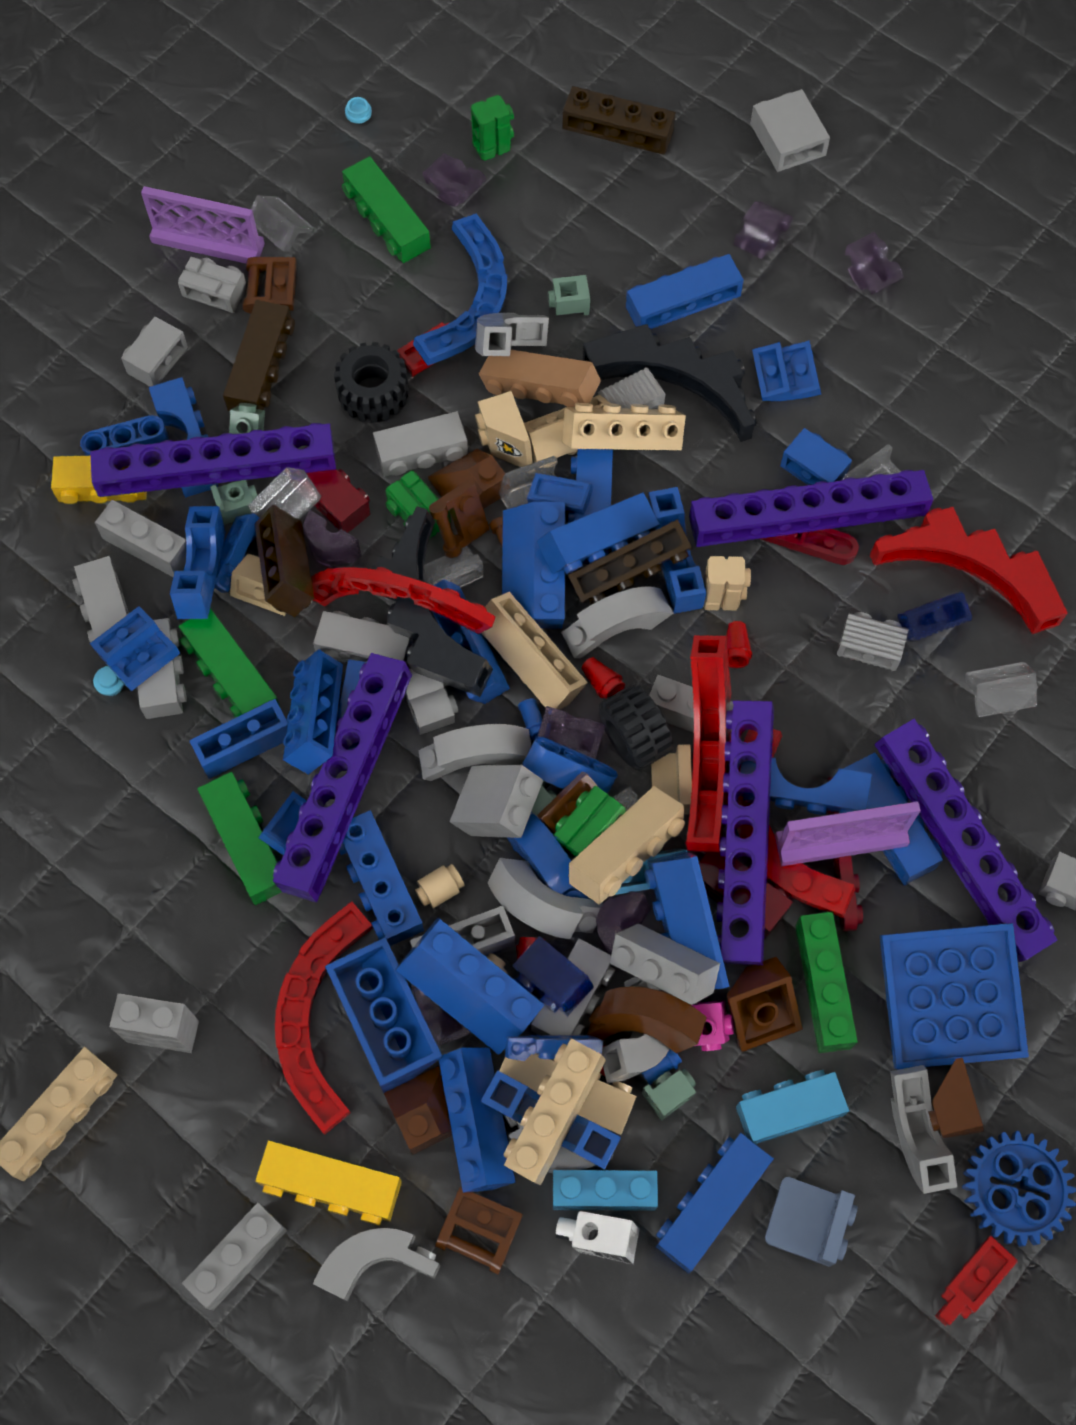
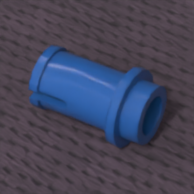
M530 698L520 702L518 709L521 712L526 728L529 729L530 739L535 740L536 737H545L547 735L548 723L542 719L537 700Z
M669 1049L661 1062L651 1069L642 1072L641 1075L651 1085L667 1071L673 1068L677 1070V1065L682 1060L678 1054Z

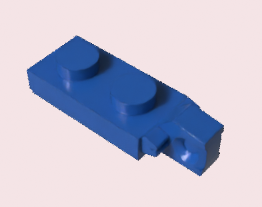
M254 513L236 517L226 536L214 587L221 593L228 592L231 589L232 572L244 559L249 544L256 537L255 523L260 517Z
M592 1035L506 1036L505 1057L525 1061L531 1054L538 1053V1058L554 1059L563 1043L568 1045L571 1038L598 1053H602L603 1041Z

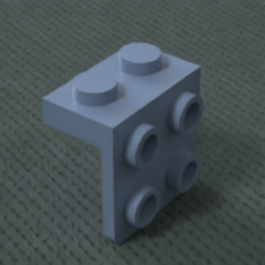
M785 1177L781 1181L766 1230V1243L828 1267L836 1264L837 1259L842 1261L848 1245V1240L843 1239L846 1226L853 1225L858 1206L853 1205L855 1195L843 1190L835 1194L791 1177Z

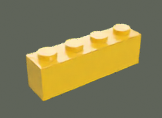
M268 1140L255 1182L264 1186L263 1193L282 1198L283 1192L296 1195L295 1202L315 1207L316 1201L329 1205L327 1211L347 1216L349 1211L362 1214L360 1220L380 1226L382 1220L391 1221L402 1180L397 1176Z

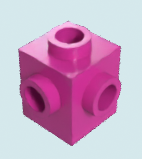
M725 1000L697 1002L691 1005L707 1017L699 1042L695 1046L701 1045L702 1051L722 1049L721 1044L730 1040L729 1035L734 1034L732 1015L726 1012ZM706 1022L711 1024L712 1031L706 1027Z

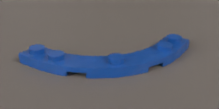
M477 213L453 221L452 231L473 260L478 278V291L470 309L457 319L443 327L414 337L413 345L427 365L452 357L473 346L476 342L477 319L483 315L500 313L504 304L507 290V274L503 264L504 257L498 243Z

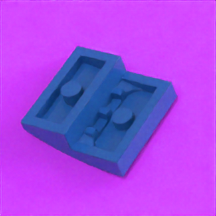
M810 340L783 348L780 342L752 349L763 401H786L821 395Z
M140 606L90 643L91 647L130 691H133L180 654L176 645L158 628L157 624Z

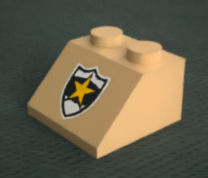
M509 391L478 401L479 414H475L482 446L488 445L492 456L526 470L533 469L530 439L512 392Z

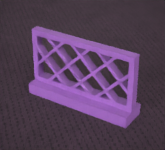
M143 187L141 194L152 225V231L149 236L151 243L245 264L250 257H260L265 242L263 237L258 236L251 209ZM154 199L161 201L165 205L162 206ZM181 205L188 207L191 211L186 210ZM172 209L174 212H176L178 215H180V217H177L176 215H174V214H173L172 212H170L169 210ZM208 211L214 212V213H215L216 215H218V216L215 217V216H213L211 213H209ZM199 215L201 218H203V219H204L205 221H207V222H206V223L202 222V221H201L200 219H198L196 216ZM235 217L245 219V222L242 223ZM226 221L228 224H230V225H231L232 227H234V228H232V229L229 228V227H228L227 225H225L223 222Z
M911 802L788 821L784 831H778L775 834L781 866L908 847L910 843L908 830L921 811L919 803Z

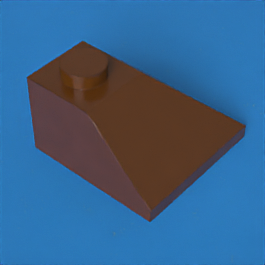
M475 449L428 476V480L440 497H443L465 481L470 480L476 486L483 509L509 494L508 476L492 455L479 449Z
M773 957L763 961V965L746 967L727 994L741 1052L803 1030L791 975L779 959Z
M963 1057L957 1058L932 1100L934 1110L928 1111L933 1131L940 1130L943 1138L984 1132Z
M440 1065L384 1093L412 1155L452 1136Z

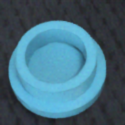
M362 97L350 99L345 107V116L352 123H364L372 115L370 104Z
M108 666L99 669L93 679L95 689L105 696H114L124 687L123 682Z

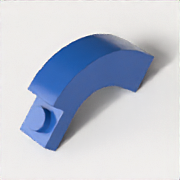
M531 812L522 837H507L514 851L528 861L540 881L553 891L569 897L590 899L569 884L570 858L550 830Z

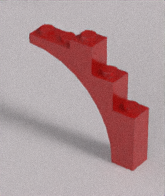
M954 507L933 509L925 515L920 527H911L904 533L896 536L885 535L880 537L874 543L870 553L874 565L893 561L921 560L941 563L966 571L986 582L1003 595L1021 615L1032 634L1059 626L1068 613L1038 551L1027 554L1026 552H1019L1009 558L996 529L985 532L984 530H977L967 536Z
M694 635L690 656L693 685L694 750L691 805L686 845L687 851L720 852V840L724 825L722 824V805H728L729 795L728 792H723L724 773H729L728 761H725V742H731L730 729L726 728V715L731 699L726 636Z

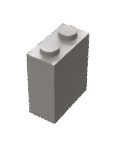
M802 89L753 105L750 124L777 172L826 156L830 136Z
M523 765L472 766L449 822L470 836L521 838L543 779Z
M118 993L109 1027L127 1043L192 1053L199 1020L185 1004Z

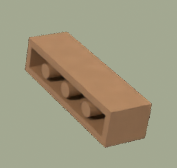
M510 350V356H488L479 372V376L486 389L494 395L511 391L513 396L518 399L527 398L539 400L543 403L563 404L567 407H575V403L590 404L601 382L593 362Z

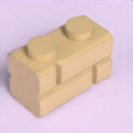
M710 556L707 561L703 581L706 589L704 609L719 610L722 608L723 610L737 611L741 600L747 599V587H750L751 570L750 568H745L743 557H728V559H725L724 556Z

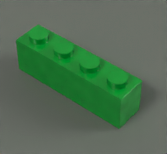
M370 156L342 171L344 181L342 184L343 192L348 199L352 198L355 201L360 215L363 218L367 217L374 233L378 237H383L386 247L392 256L396 255L404 264L431 249L429 230Z
M211 608L208 619H189L178 626L183 636L179 639L181 645L189 655L194 652L199 660L195 663L205 677L211 675L216 682L212 685L214 690L222 700L228 698L233 705L229 709L235 718L273 699H276L280 707L276 695Z
M230 772L197 788L254 905L281 893L282 891L273 882L274 868L279 861H276L272 853L275 849L258 838L262 833L259 824L264 821L257 806L249 807L245 799L251 795L243 778L236 781L233 772Z
M833 912L802 915L799 917L795 928L818 1053L850 1050L858 1041Z

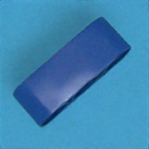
M150 415L89 431L82 436L80 446L85 456H90V451L96 448L130 447L133 444H155L169 440V436L162 419L158 416Z
M536 737L522 763L524 767L543 779V781L565 789L583 771L591 777L601 790L608 794L618 776L617 772L610 766L544 737Z

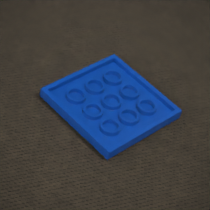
M1013 923L879 935L894 1069H905L921 1065L924 1067L951 1065L955 1059L963 1057L964 1063L1029 1057Z

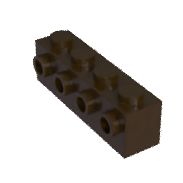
M572 86L563 109L562 129L665 155L674 131L676 112Z
M260 300L255 301L223 394L227 411L239 406V403L255 404L256 409L264 410V407L268 408L271 400L270 389L272 383H276L279 376L278 365L280 359H284L286 356L288 335L292 336L294 332L295 320L291 318L289 306Z
M273 504L255 523L265 602L271 604L280 612L284 611L296 617L303 609L309 607L314 599L302 521Z
M677 519L568 576L581 602L587 603L590 601L592 605L606 598V593L616 587L620 592L635 584L633 579L644 574L645 578L662 571L660 565L670 560L674 565L688 558V551L693 548Z

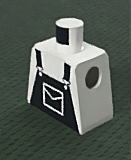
M579 1211L577 1220L559 1218L556 1227V1238L572 1241V1247L580 1253L633 1264L640 1229L632 1220ZM594 1229L598 1230L596 1238L589 1240L590 1232Z

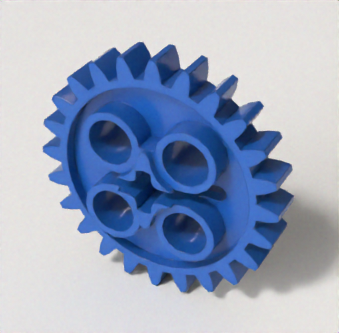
M1020 1131L1012 1133L1011 1141L1006 1132L998 1135L999 1143L993 1137L986 1140L988 1149L982 1145L975 1148L980 1158L971 1156L967 1159L974 1169L963 1171V1174L970 1178L971 1182L963 1184L962 1189L971 1191L972 1196L964 1200V1203L975 1204L976 1206L970 1213V1216L981 1215L983 1220L979 1228L982 1229L989 1225L993 1227L991 1231L993 1238L1003 1233L1004 1244L1006 1245L1012 1243L1014 1237H1016L1019 1247L1026 1246L1028 1238L1033 1246L1040 1244V1235L1046 1241L1053 1239L1051 1229L1056 1232L1064 1230L1059 1219L1069 1221L1072 1218L1065 1211V1208L1076 1206V1203L1068 1198L1069 1194L1076 1192V1188L1067 1186V1181L1075 1176L1072 1173H1064L1062 1170L1068 1164V1161L1062 1160L1057 1162L1055 1157L1059 1149L1046 1151V1139L1040 1141L1037 1145L1034 1144L1033 1133L1028 1134L1024 1141H1022ZM1000 1158H1005L1011 1163V1175H1006L1000 1170ZM1034 1168L1040 1169L1045 1174L1046 1182L1044 1186L1035 1182L1033 1178ZM990 1177H994L996 1180L1008 1185L1020 1182L1021 1189L1045 1193L1049 1199L1045 1200L1031 1192L1018 1195L1017 1188L991 1183ZM994 1191H998L1004 1196V1209H999L993 1204L992 1194ZM1027 1202H1032L1038 1207L1039 1216L1037 1220L1028 1216L1026 1212Z

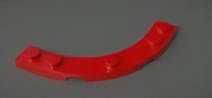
M355 567L327 568L311 577L314 593L313 601L323 606L330 604L340 597L359 594V591L362 590L370 591L372 595L395 599L397 597L411 598L414 600V604L441 614L477 634L492 628L496 616L487 612L483 605L471 603L461 598V595L453 589H441L423 581L395 574L384 567H377L376 570Z
M773 729L772 757H774L782 738L781 731ZM748 730L744 742H753L757 738L758 733L754 730ZM738 797L737 803L746 807L752 804L743 801V797ZM743 824L737 828L741 839L749 838L754 830L748 824ZM769 825L767 878L794 899L814 908L833 912L834 915L844 918L856 889L855 885L815 871L802 863L781 866L775 835Z
M353 901L327 920L301 947L289 972L285 975L276 1007L275 1039L283 1074L296 1099L324 1135L351 1112L329 1086L317 1066L310 1040V1014L316 991L327 972L325 966L336 961L350 946L373 929L372 924Z

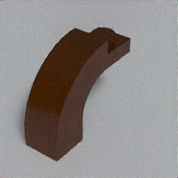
M619 987L606 991L601 1005L596 1007L590 1016L591 1024L586 1035H592L603 1040L621 1031L640 1032L654 1037L677 1054L698 1044L707 1017L687 1002L668 993L644 987Z

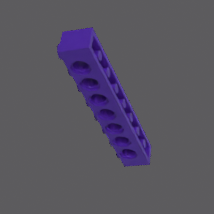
M313 423L309 426L294 428L285 426L277 430H253L242 434L225 433L216 437H193L190 440L181 441L165 440L155 444H133L130 447L121 448L104 447L100 450L90 451L92 484L98 497L336 469L330 423ZM301 446H308L305 449H298ZM272 449H279L276 452H269ZM241 453H248L245 456H239ZM213 456H219L216 459H210ZM189 459L185 463H180L182 460ZM153 463H159L156 466L150 467ZM125 466H129L128 468H126V469H124V470H120L121 468H123V467H125Z
M904 470L896 474H875L871 477L859 479L850 477L842 481L829 483L821 481L807 486L798 487L791 485L777 490L762 489L755 493H732L718 498L703 497L691 502L689 521L696 547L925 516L931 507L933 496L924 470ZM718 516H723L727 519H721Z
M371 653L367 663L362 665L358 684L355 690H352L349 694L346 712L336 725L333 755L323 763L319 774L314 776L309 798L300 808L299 821L296 828L287 838L284 856L274 868L273 882L282 892L318 902L412 678V674L405 661ZM382 687L381 691L372 694L374 690ZM371 715L366 721L360 722L364 716ZM359 742L356 748L348 750L352 744ZM347 770L343 777L336 778L340 772ZM335 799L331 806L324 807L327 801ZM323 828L320 834L312 837L316 829ZM310 857L307 864L299 866L302 859Z
M733 700V710H727L726 728L731 729L732 732L731 742H725V761H730V773H724L723 792H728L729 795L728 805H722V824H727V836L721 837L720 856L725 857V869H719L718 886L719 889H724L723 902H718L717 922H722V935H717L723 962L728 964L763 965L774 720L772 701ZM746 730H754L758 735L753 742L746 743L740 739L742 733ZM743 762H754L756 764L754 772L751 774L739 772V767ZM749 792L755 796L754 802L746 807L737 803L738 797L742 793ZM743 824L751 825L754 828L752 835L746 839L736 836L737 828ZM747 856L752 859L751 867L743 872L734 868L735 861L739 857ZM738 889L749 890L751 896L747 903L736 904L733 901V895ZM738 921H744L749 924L747 935L741 938L734 937L731 933L732 926Z
M914 718L878 740L874 744L909 800L919 803L920 817L990 925L1013 923L1018 963L1028 960L1056 942L1057 938L1054 935L1053 925L1046 917L1041 915L1035 906L1036 900L1033 894L1023 887L1017 878L1018 872L1016 868L1004 858L999 850L1000 844L993 834L988 833L982 824L980 812L970 805L964 796L963 786L949 773L946 768L945 758L940 752L935 751L929 742V735L926 729L918 724ZM909 750L917 753L919 763H915L910 759ZM927 777L935 781L937 785L936 791L928 787L926 783ZM945 804L953 809L954 818L946 815L944 811ZM962 832L970 835L972 839L971 846L964 843ZM981 859L985 860L989 865L988 874L983 872L980 867ZM999 887L1003 888L1007 893L1006 902L1001 900L998 895ZM1017 915H1020L1025 921L1024 930L1019 928L1016 923Z

